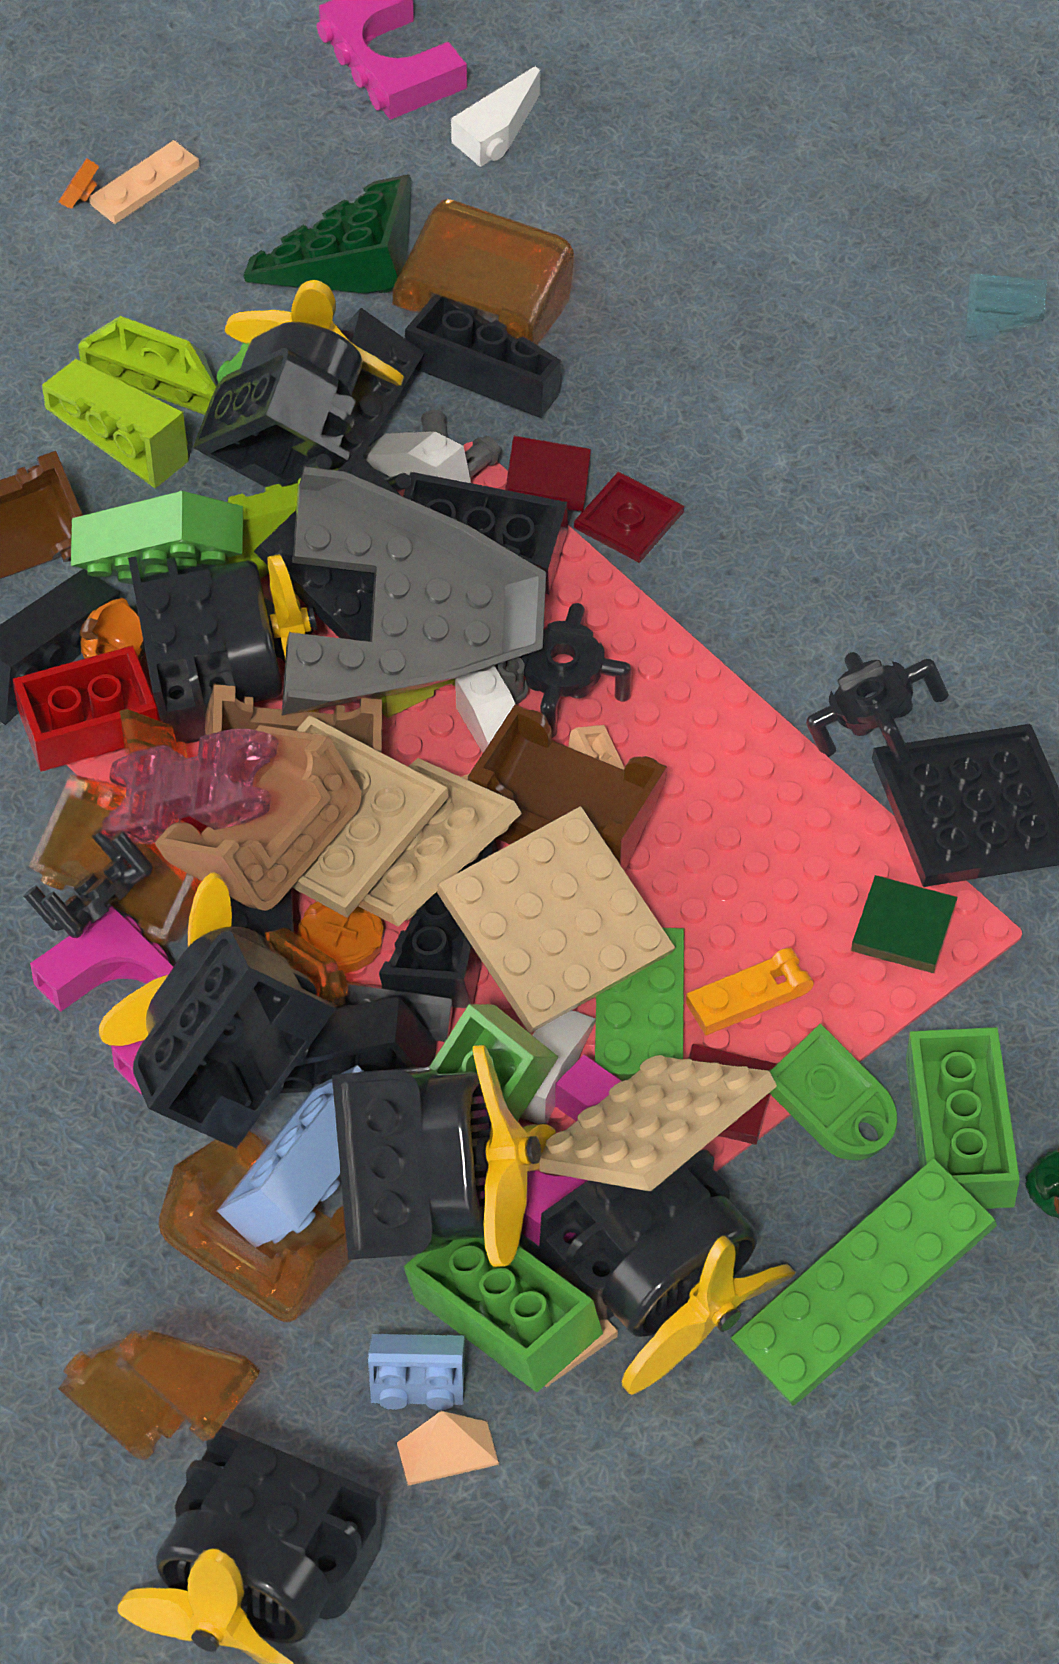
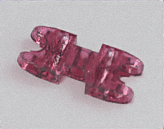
M230 729L200 736L198 755L195 757L186 758L166 745L136 751L117 759L111 765L109 779L118 786L126 787L127 791L122 803L115 810L109 812V816L103 819L101 833L112 839L117 833L124 830L135 844H152L157 841L168 827L174 823L181 822V818L191 816L213 830L244 824L265 815L270 810L271 794L262 788L253 787V780L258 770L263 765L269 763L270 758L277 755L278 739L258 730Z

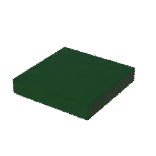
M875 875L852 941L851 951L935 973L956 909L958 897Z

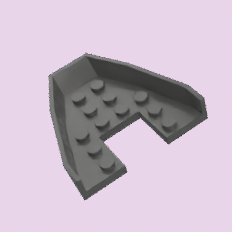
M304 467L297 493L292 563L374 573L370 642L289 632L286 645L281 716L360 701L361 698L372 699L409 692L454 679L543 648L545 571L470 526L350 473Z

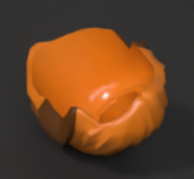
M125 598L112 600L92 611L81 626L79 635L82 637L81 652L84 659L132 645L139 661L145 655L142 649L144 641L139 616L129 606Z

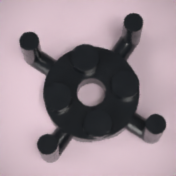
M573 603L569 607L565 621H555L547 624V629L543 631L542 649L519 656L525 665L524 676L527 686L532 690L544 693L540 705V713L548 720L552 730V738L557 734V706L560 697H585L589 694L591 687L598 682L602 674L615 677L614 695L618 701L624 702L631 697L632 668L630 664L604 658V648L601 642L599 644L593 637V632L585 626V609L580 603ZM558 654H567L573 660L568 663H558L552 658ZM495 664L494 666L498 671V664Z
M855 652L848 653L844 660L848 671L837 680L839 688L835 694L831 691L829 695L830 706L811 714L806 720L807 727L819 751L828 757L836 752V746L826 726L838 721L842 726L851 729L852 733L857 736L867 735L874 728L879 727L896 764L904 765L911 760V755L894 719L910 713L913 708L911 700L913 696L912 684L921 679H924L935 702H942L948 698V691L935 662L931 659H924L904 668L901 664L893 661V666L882 665L880 660H871L863 663L859 654ZM876 692L874 695L866 697L868 694Z
M102 826L92 834L91 837L112 861L102 870L103 874L98 878L94 873L84 877L74 887L78 895H74L63 902L54 891L45 896L37 885L24 894L23 897L52 930L59 931L64 929L72 938L81 937L91 923L109 911L107 905L116 897L121 900L135 884L152 874V863L124 830L113 836L105 826Z

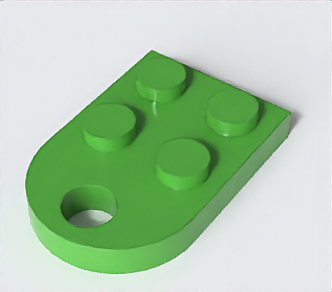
M821 1023L770 1071L777 1085L770 1094L831 1154L846 1160H864L880 1152L892 1139L897 1126V1111L890 1094ZM859 1123L872 1125L878 1134V1140L869 1141L865 1139L859 1131Z

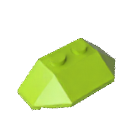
M119 316L82 339L78 344L80 361L142 392L200 414H206L217 385L203 351L190 341Z

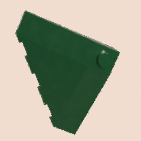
M410 174L373 181L363 188L365 194L359 196L354 203L349 204L348 200L344 199L322 213L324 219L318 221L313 228L308 229L306 225H302L280 238L283 244L273 249L271 254L266 255L265 251L262 250L249 258L243 275L245 282L300 287L307 281L317 280L329 286L331 290L356 293L374 291L386 293L401 286L407 266L411 197Z

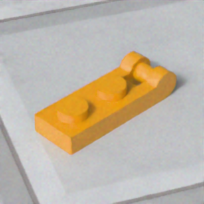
M785 948L778 951L769 960L686 993V1005L704 1035L707 1036L805 995L813 988L814 982L807 971H801L799 968L800 960L792 948ZM784 975L786 981L777 985L774 979Z

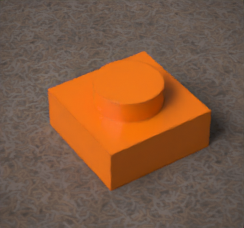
M86 158L58 202L68 208H73L79 198L86 202L97 185V182L92 180L99 166Z

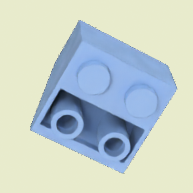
M372 1334L368 1354L371 1403H379L387 1409H401L407 1404H426L428 1408L433 1410H447L452 1408L453 1405H463L464 1336Z

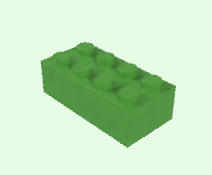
M179 491L72 518L71 566L87 569V574L90 576L107 577L113 575L118 577V582L133 584L128 561L129 557L136 556L142 577L169 572L167 558L175 557L178 570L194 567L202 563L209 565L224 564L225 558L242 554L243 506L186 491Z
M469 1004L429 1068L438 1074L477 1072L473 1046L485 1045L497 1074L505 1103L518 1122L559 1056L497 1006Z
M998 1027L910 1031L906 1066L920 1169L934 1158L984 1209L1015 1207L1020 1179Z
M485 1238L453 1240L444 1248L417 1254L403 1266L413 1296L418 1303L460 1335L464 1336V1338L536 1393L603 1334L593 1300L519 1245L513 1261L509 1265L502 1267H493L491 1265L485 1248Z

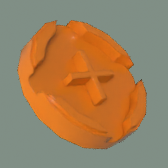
M318 901L311 904L304 912V917L301 923L299 922L297 930L301 953L309 963L324 972L338 974L358 971L372 963L380 953L384 939V928L380 917L357 906L347 918Z

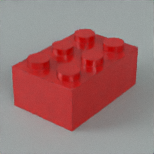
M133 645L13 679L17 708L40 772L161 738L157 707Z

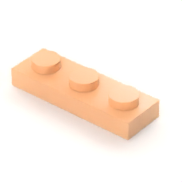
M173 140L89 196L90 205L116 224L198 169L199 159Z

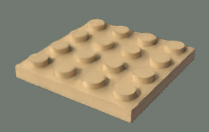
M309 715L296 731L330 737L360 787L361 802L355 815L292 888L348 918L449 798L446 786Z
M417 758L408 767L446 786L449 798L358 906L399 927L404 921L413 917L417 909L438 891L437 886L439 883L457 874L466 864L474 861L490 842L503 834L509 828V825L522 814L515 801Z
M581 806L442 881L437 886V893L530 1034L665 958L675 949V946Z
M662 1055L653 1056L645 1060L640 1065V1070L631 1078L614 1085L609 1090V1095L600 1103L583 1110L578 1115V1120L569 1128L551 1136L546 1141V1147L541 1153L539 1170L545 1173L651 1191L776 1088L777 1085L770 1071L692 1061L691 1059L669 1058Z

